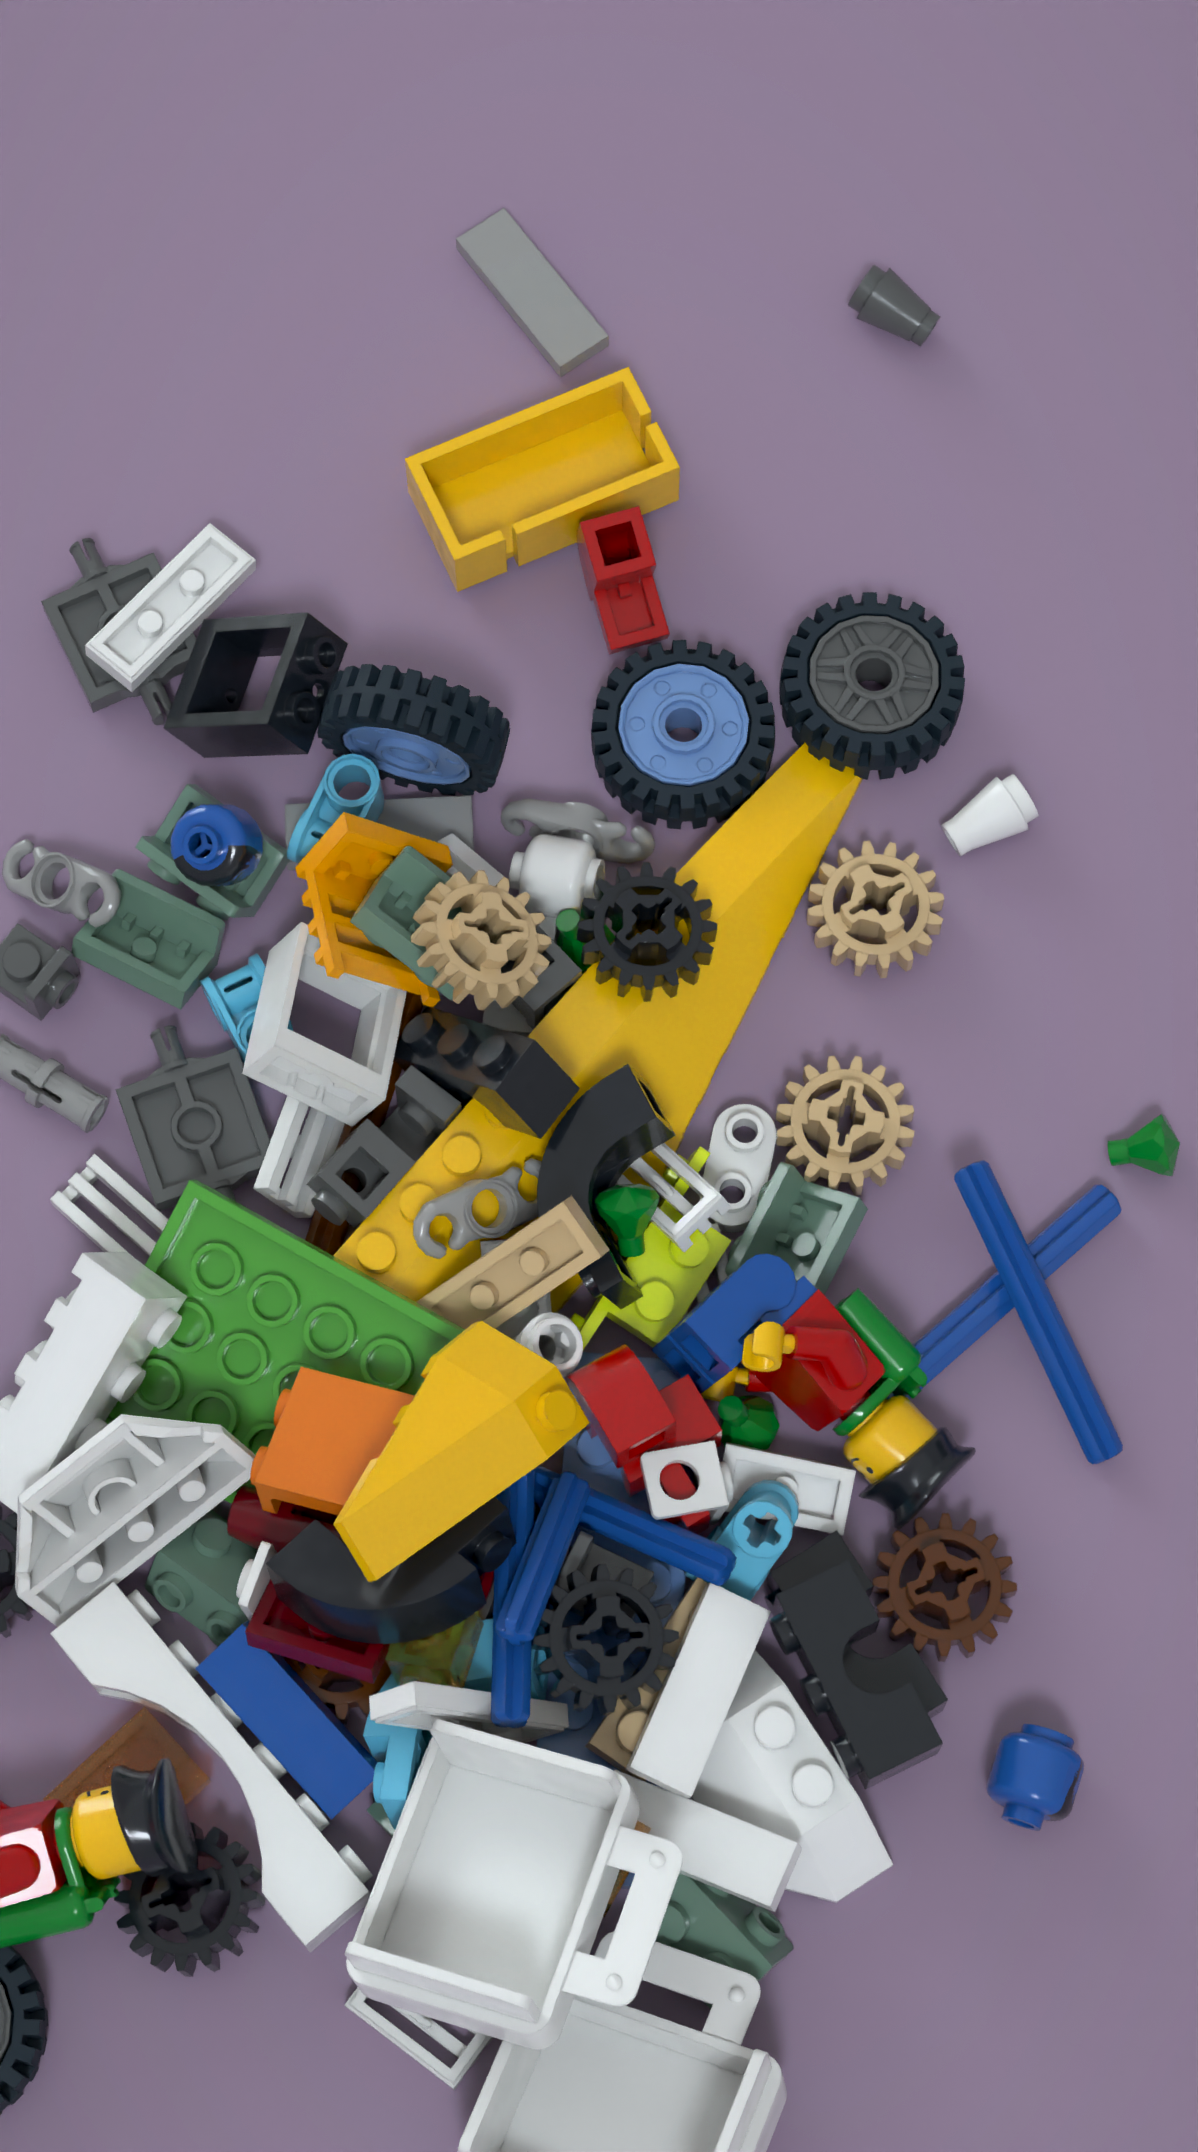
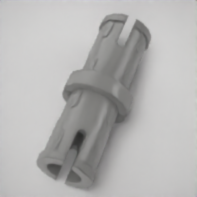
M1 1034L0 1079L25 1093V1101L32 1106L40 1108L45 1105L79 1126L84 1132L92 1131L105 1114L109 1098L103 1094L100 1095L64 1073V1065L57 1060L49 1058L44 1061L11 1041L8 1036Z

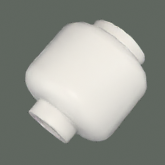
M540 834L532 838L525 853L515 852L510 866L509 885L511 889L519 890V894L527 892L531 896L524 907L530 914L543 913L545 917L557 918L562 911L573 909L581 915L583 899H596L594 896L595 883L600 878L605 880L604 859L596 858L595 850L588 841Z

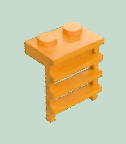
M343 812L295 867L297 877L307 880L308 889L301 896L303 906L312 908L314 918L308 924L309 934L319 937L321 945L314 953L315 963L324 966L329 977L338 979L343 973L351 974L421 995L423 1005L434 1007L440 1001L438 990L421 982L409 967L384 948H380L370 942L364 933L352 924L350 920L372 883L404 847H413L446 873L453 865L449 846Z

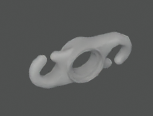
M522 799L510 802L501 811L500 819L503 827L515 836H521L525 832L523 822L519 819L527 820L536 824L529 830V835L532 838L540 834H550L585 840L593 846L596 858L604 859V861L617 863L642 861L647 859L655 848V840L652 834L643 827L636 826L631 830V836L637 843L627 842L620 838L626 834L627 828L621 822H608L606 815L602 811L585 803H557L538 799Z
M28 839L14 844L5 856L2 876L7 888L13 893L44 908L63 914H73L79 921L86 920L89 917L90 925L95 928L109 923L116 915L120 906L121 890L116 878L108 872L77 858L59 852H49L43 846L34 848V844ZM32 853L34 866L25 877L21 878L19 873L20 862L25 855ZM67 867L70 875L69 886L60 898L55 899L52 891L54 878L61 869ZM101 888L104 896L103 904L97 912L90 914L88 900L96 890Z
M531 1158L524 1163V1170L538 1178L542 1161ZM512 1166L501 1176L467 1181L462 1186L422 1205L413 1221V1236L417 1246L427 1256L440 1259L446 1255L447 1248L442 1243L434 1241L429 1234L430 1223L436 1216H445L451 1222L453 1233L448 1245L453 1250H460L469 1241L501 1237L510 1230L539 1217L537 1198L533 1201H526L522 1198L518 1191V1183L522 1176V1171L520 1168ZM487 1189L496 1196L499 1203V1213L491 1225L482 1227L475 1221L472 1215V1203L479 1192Z

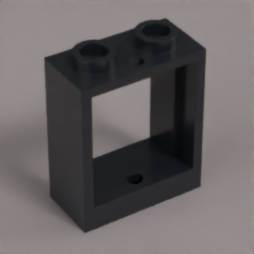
M308 612L204 619L163 729L204 758L308 754L319 725L327 693L333 677H335L339 670L348 643ZM281 656L262 710L238 711L258 657ZM314 685H315L316 688H317V695H316V697H315V695H313V686H314Z

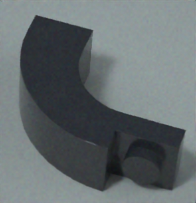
M629 1064L592 1086L566 1112L552 1134L543 1155L537 1185L539 1217L572 1195L610 1249L602 1257L578 1272L593 1297L596 1298L602 1294L620 1309L643 1297V1294L623 1256L620 1255L610 1226L599 1214L594 1200L599 1193L615 1186L623 1172L635 1160L676 1136L648 1083Z
M494 1497L448 1529L435 1541L417 1551L376 1581H367L346 1544L316 1519L266 1563V1567L278 1599L308 1624L330 1635L354 1642L392 1644L409 1642L440 1633L459 1624L482 1608L487 1602L480 1576L485 1572H492L501 1566L507 1559L511 1548L517 1542L508 1508Z

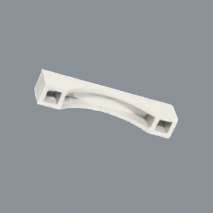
M113 1581L50 1634L100 1696L131 1701L169 1716L198 1735L226 1763L240 1784L255 1820L262 1857V1893L311 1953L367 1905L370 1892L364 1883L373 1875L348 1845L344 1846L339 1852H336L321 1833L330 1824L322 1812L305 1793L294 1801L278 1781L287 1773L281 1763L262 1742L252 1749L236 1730L243 1721L217 1692L210 1698L194 1679L199 1674L195 1669L199 1664L184 1645L177 1639L167 1647L152 1629L161 1619L140 1592L135 1589L126 1597Z

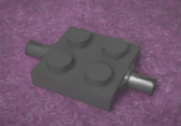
M92 538L82 539L89 560L86 559L77 541L71 545L69 551L73 555L83 577L70 589L41 601L53 631L93 713L128 697H138L141 695L152 717V722L155 725L165 724L163 714L157 702L160 703L166 717H168L172 702L164 685L172 678L184 673L195 645L196 637L192 633L133 692L129 691L86 656L85 645L162 568L154 552L125 565L105 567Z
M164 1026L171 1050H167L160 1028L156 1029L150 1034V1038L153 1040L162 1067L158 1068L144 1080L115 1089L156 1208L162 1211L176 1206L189 1180H198L237 1202L233 1190L245 1181L257 1178L270 1144V1139L247 1076L242 1074L243 1064L237 1047L207 1058H186L175 1026Z

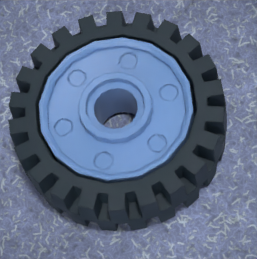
M673 640L672 649L665 651L661 642L648 646L646 656L641 658L635 652L625 659L623 670L616 667L608 676L607 686H602L599 691L596 707L593 710L591 728L595 767L599 778L603 777L605 789L612 798L618 796L621 807L631 815L636 810L642 812V820L647 823L656 825L659 818L667 820V828L681 830L682 822L691 821L693 829L706 827L708 819L715 817L718 823L730 818L734 807L739 809L752 796V793L756 792L764 784L766 773L769 772L775 746V714L772 702H768V691L762 680L755 681L754 670L746 662L740 666L736 665L735 654L724 648L719 655L712 653V644L698 641L696 650L687 649L686 640ZM682 727L695 731L698 736L691 741L680 742L672 739L669 733L674 729Z
M362 664L361 668L352 665L346 667L344 671L339 670L335 677H333L323 705L317 734L318 738L322 739L321 743L325 748L333 749V755L337 758L342 755L357 754L371 760L378 769L381 780L389 777L395 779V785L408 788L409 784L417 786L419 791L432 793L435 788L443 795L455 796L457 791L465 796L474 795L475 791L479 793L486 792L488 788H492L495 785L510 734V723L507 718H502L503 712L500 709L489 707L490 701L481 695L469 696L470 690L459 684L454 687L447 686V680L434 675L430 680L423 678L421 671L409 668L407 673H401L396 666L383 665L382 670H380L373 664Z

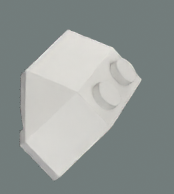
M121 1414L18 1496L15 1590L17 1596L56 1627L60 1626L113 1581L115 1584H118L250 1479L255 1454L223 1426L218 1424Z
M754 1650L691 1798L695 1802L797 1842L802 1847V1851L785 1890L837 1903L891 1868L893 1863L860 1797L785 1683L758 1652Z

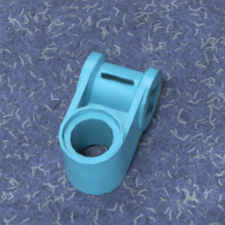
M347 754L331 762L309 807L301 815L295 826L288 845L287 859L299 863L343 812L377 822L383 811L385 800L378 769L371 760L362 755ZM352 782L365 783L370 787L366 795L357 800H347L339 796L341 789Z
M257 953L248 957L247 965L216 980H212L210 977L200 980L203 992L218 1023L224 1032L227 1031L234 1047H237L243 1064L246 1058L266 968ZM289 1019L288 1029L293 1031L291 1020Z
M763 1480L752 1484L744 1492L720 1526H716L707 1536V1539L729 1548L737 1557L735 1568L731 1572L729 1580L720 1587L751 1601L765 1581L774 1563L788 1547L793 1535V1527L799 1515V1504L795 1494L787 1485L774 1480ZM767 1512L777 1517V1521L771 1519L765 1526L755 1520V1517L761 1519ZM684 1572V1575L692 1581L697 1578L692 1574Z

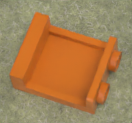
M300 1367L292 1389L285 1388L278 1398L274 1412V1425L276 1429L269 1446H261L252 1463L250 1481L256 1487L262 1510L277 1514L282 1501L339 1515L370 1460L379 1458L396 1429L392 1423L401 1407L410 1404L415 1395Z

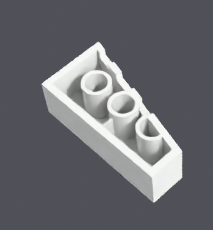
M88 1252L81 1254L72 1270V1273L81 1279L79 1286L66 1299L61 1296L55 1300L44 1320L53 1329L52 1334L48 1340L42 1341L33 1350L25 1353L14 1373L16 1375L15 1383L21 1387L17 1396L14 1397L10 1394L0 1401V1501L15 1513L18 1511V1496L108 1425L105 1420L118 1401L121 1403L126 1402L144 1380L146 1371L141 1366L154 1346L158 1349L163 1347L180 1326L182 1316L177 1312L187 1296L127 1252Z

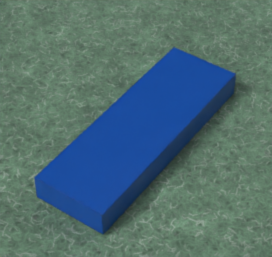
M247 1620L195 1669L332 1820L373 1782L374 1770L378 1762L281 1655L248 1645L245 1631L250 1621Z

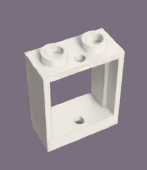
M300 922L269 950L242 1074L353 1127L386 1100L407 991L347 973H343L338 979L327 976L325 967L315 963L314 953L321 947L319 937L310 935L308 925ZM298 979L361 1010L351 1059L288 1029Z

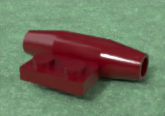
M243 1485L237 1492L231 1505L227 1523L228 1535L257 1550L260 1543L265 1541L273 1544L278 1553L315 1519L344 1543L333 1524L338 1515L282 1501L277 1514L263 1511L255 1486ZM494 1571L485 1572L480 1576L486 1602L494 1582ZM271 1579L245 1631L249 1646L374 1684L392 1645L354 1642L338 1638L317 1629L304 1621L278 1599Z

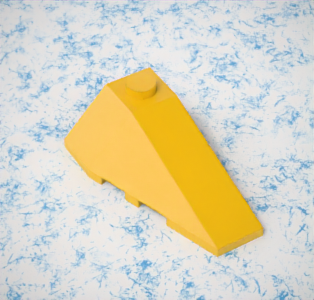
M483 1321L471 1324L430 1358L421 1373L425 1380L412 1402L402 1406L392 1423L396 1429L379 1458L370 1460L333 1523L368 1582L381 1578L546 1461L590 1423L556 1365Z

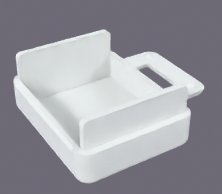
M435 1719L430 1730L433 1737L424 1753L353 1941L349 1942L346 1948L345 1956L347 1957L346 1966L348 1974L361 1992L372 2000L529 2049H546L559 2039L575 1995L613 2007H622L634 2000L683 1864L682 1851L671 1840L634 1830L640 1813L639 1801L628 1780L620 1773L602 1765ZM619 1870H624L635 1875L606 1957L603 1959L589 1955Z
M615 1931L603 1937L594 1956L605 1959ZM655 1942L642 1981L712 2004L702 2032L626 2005L613 2007L575 1995L562 2033L552 2046L542 2050H533L504 2040L502 2041L460 2139L457 2152H766L785 2105L787 2089L780 2065L774 2058L769 2056L768 2052L759 2049L752 2050L741 2046L760 1999L761 1990L758 1981L754 1976L746 1972Z

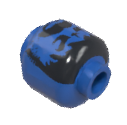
M202 804L188 810L177 821L171 835V854L176 867L188 880L201 886H231L246 880L257 869L263 855V836L258 823L247 811L234 805Z
M1023 1724L1020 1732L1009 1733L1001 1739L986 1784V1790L988 1795L997 1804L1004 1807L1001 1817L1003 1820L1019 1827L1040 1831L1043 1820L1061 1821L1069 1816L1084 1771L1082 1758L1072 1749L1074 1744L1072 1738L1046 1727Z

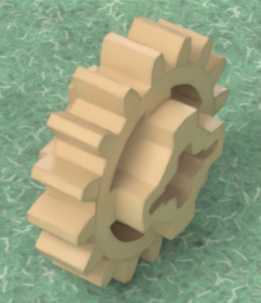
M870 840L863 841L861 856L855 858L845 847L841 848L838 851V868L823 862L819 868L818 875L822 884H811L809 888L808 901L815 906L807 911V925L821 927L815 933L814 944L816 948H823L832 944L834 949L831 964L836 967L843 963L846 958L853 960L854 976L861 977L868 964L876 965L880 978H887L889 964L895 961L907 972L912 969L913 965L912 951L914 950L918 954L928 956L933 943L929 935L940 934L943 918L935 913L942 910L944 895L943 893L929 892L934 887L936 874L933 870L921 874L916 872L919 855L915 852L907 856L904 861L897 859L896 843L890 842L885 848L884 854H875ZM844 886L847 890L846 898L848 902L840 906V912L834 914V899ZM870 903L873 909L864 911V905ZM916 905L917 919L912 928L906 932L904 929L905 922L902 917L909 913L910 907ZM886 908V914L880 915L877 911Z
M478 870L469 881L461 872H456L445 884L439 882L424 898L425 902L414 913L413 919L420 926L410 937L412 943L426 948V952L416 961L418 966H433L438 972L431 984L435 989L449 983L454 987L453 1002L457 1004L470 994L474 995V1001L478 1010H485L494 1000L503 1009L508 1007L518 996L523 998L539 982L537 977L549 965V961L541 954L552 942L551 937L536 932V928L545 920L543 913L529 914L524 908L531 896L527 892L521 893L517 897L508 893L510 887L509 879L503 877L495 886L489 885L488 877L484 870ZM461 907L462 912H459L454 919H447L450 910ZM509 960L515 961L511 971L501 974V967Z
M829 1056L825 1073L820 1074L814 1067L808 1064L803 1069L804 1087L790 1081L786 1085L784 1096L791 1104H778L775 1120L787 1126L776 1131L777 1146L784 1147L792 1146L786 1154L785 1163L795 1167L804 1164L806 1166L805 1181L814 1183L820 1176L827 1179V1187L838 1190L840 1182H849L850 1189L857 1196L861 1195L863 1182L867 1177H870L879 1187L886 1184L888 1174L885 1165L899 1170L903 1167L906 1156L898 1147H911L915 1131L902 1125L912 1121L914 1108L913 1105H897L903 1097L905 1087L901 1082L886 1087L883 1084L886 1071L884 1066H878L869 1075L862 1072V1057L855 1056L849 1069H841L836 1057ZM840 1089L825 1100L815 1099L825 1092ZM862 1094L873 1099L882 1112L873 1110ZM849 1105L851 1106L850 1119H852L850 1134H846L844 1145L839 1146L840 1133L837 1132L840 1117L844 1116L845 1107ZM807 1139L817 1141L827 1155V1158L817 1153L810 1146ZM865 1150L875 1152L866 1159L849 1163V1160Z

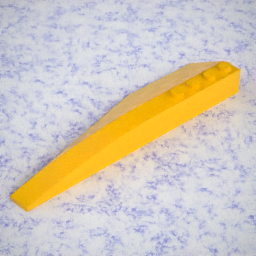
M804 743L677 872L675 877L677 885L682 886L692 879L698 883L694 901L710 899L713 905L711 916L707 920L717 923L715 942L708 943L714 948L710 965L698 964L700 973L698 982L695 985L679 978L677 996L672 998L664 992L662 986L655 987L650 1002H644L641 996V989L632 986L623 998L617 996L619 983L617 979L612 977L602 984L595 981L599 962L587 969L527 1036L528 1038L535 1039L580 1088L541 1139L503 1126L485 1106L472 1098L333 1256L417 1302L481 1258L480 1241L508 1239L539 1218L537 1217L501 1237L469 1241L460 1250H453L448 1245L453 1233L452 1224L447 1217L436 1216L430 1223L429 1234L434 1241L442 1243L447 1248L446 1255L436 1259L427 1256L417 1246L413 1236V1221L422 1205L462 1186L467 1181L501 1176L512 1166L518 1167L522 1171V1176L518 1183L519 1194L526 1201L535 1200L537 1198L538 1178L524 1170V1163L531 1158L542 1161L552 1134L571 1106L592 1086L627 1064L648 1083L676 1135L664 1143L676 1153L698 1105L701 1104L711 1084V1079L723 1055L727 1052L770 966V961L781 939L784 938L795 916V911L808 885L811 884L821 864V859L833 835L836 834L863 780L854 775L855 769L845 766L842 772L830 767L829 759L823 757L819 761L808 752L809 746ZM682 919L678 924L677 930L683 935L682 943L687 945L689 942V932L684 919ZM657 928L656 930L652 929V931H654L658 935L659 928ZM636 929L635 935L637 933L642 934L640 931ZM649 1151L641 1156L650 1167L661 1177L663 1176L668 1166L656 1155ZM631 1167L623 1173L633 1184L650 1186ZM485 1189L475 1196L472 1203V1215L480 1226L487 1227L496 1220L499 1213V1203L496 1196L491 1191ZM611 1229L612 1236H613V1238H614V1240H615V1243H616V1245H617V1244H618V1236H617V1235L615 1234V1232ZM578 1273L550 1291L551 1312L558 1313L583 1285V1281Z

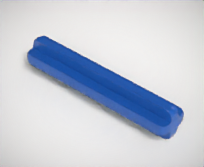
M564 1471L561 1477H556L552 1480L496 1621L495 1629L497 1635L507 1639L511 1645L522 1646L525 1644V1641H530L535 1637L590 1495L588 1481L578 1478L575 1472Z

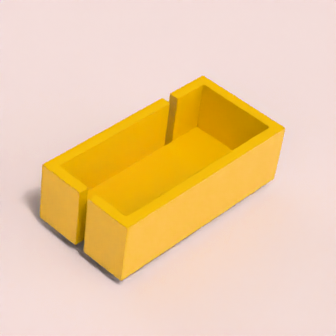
M629 367L405 458L408 493L457 592L507 572V559L514 557L519 567L577 543L579 522L637 506L640 507L641 514L644 515L679 500L680 466L658 423L651 424L652 412Z

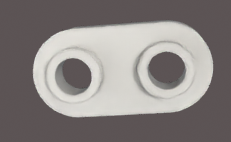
M739 1104L726 1109L717 1118L712 1131L708 1150L711 1154L706 1160L703 1178L719 1193L728 1186H735L741 1189L744 1194L741 1201L729 1203L731 1208L723 1216L715 1211L708 1218L711 1224L718 1223L720 1231L735 1233L746 1229L757 1207L760 1190L769 1181L776 1145V1127L769 1114L754 1105ZM747 1126L752 1128L757 1136L751 1142L742 1143L734 1138L733 1132L738 1127Z

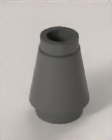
M873 265L848 303L849 307L859 313L857 316L858 320L907 341H912L920 347L941 317L933 312L891 268L885 272L876 265Z

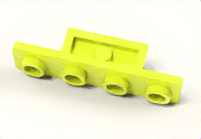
M699 1146L688 1159L679 1154L677 1155L699 1173L711 1153ZM669 1167L666 1169L662 1178L684 1196L689 1186ZM664 1198L657 1205L675 1223L683 1217ZM650 1221L644 1231L645 1252L637 1257H624L643 1297L620 1309L601 1294L597 1297L585 1318L574 1313L570 1320L580 1331L583 1350L605 1316L653 1348L681 1321L731 1243V1240L712 1227L704 1234L697 1229L689 1236L694 1244L687 1251L683 1252Z

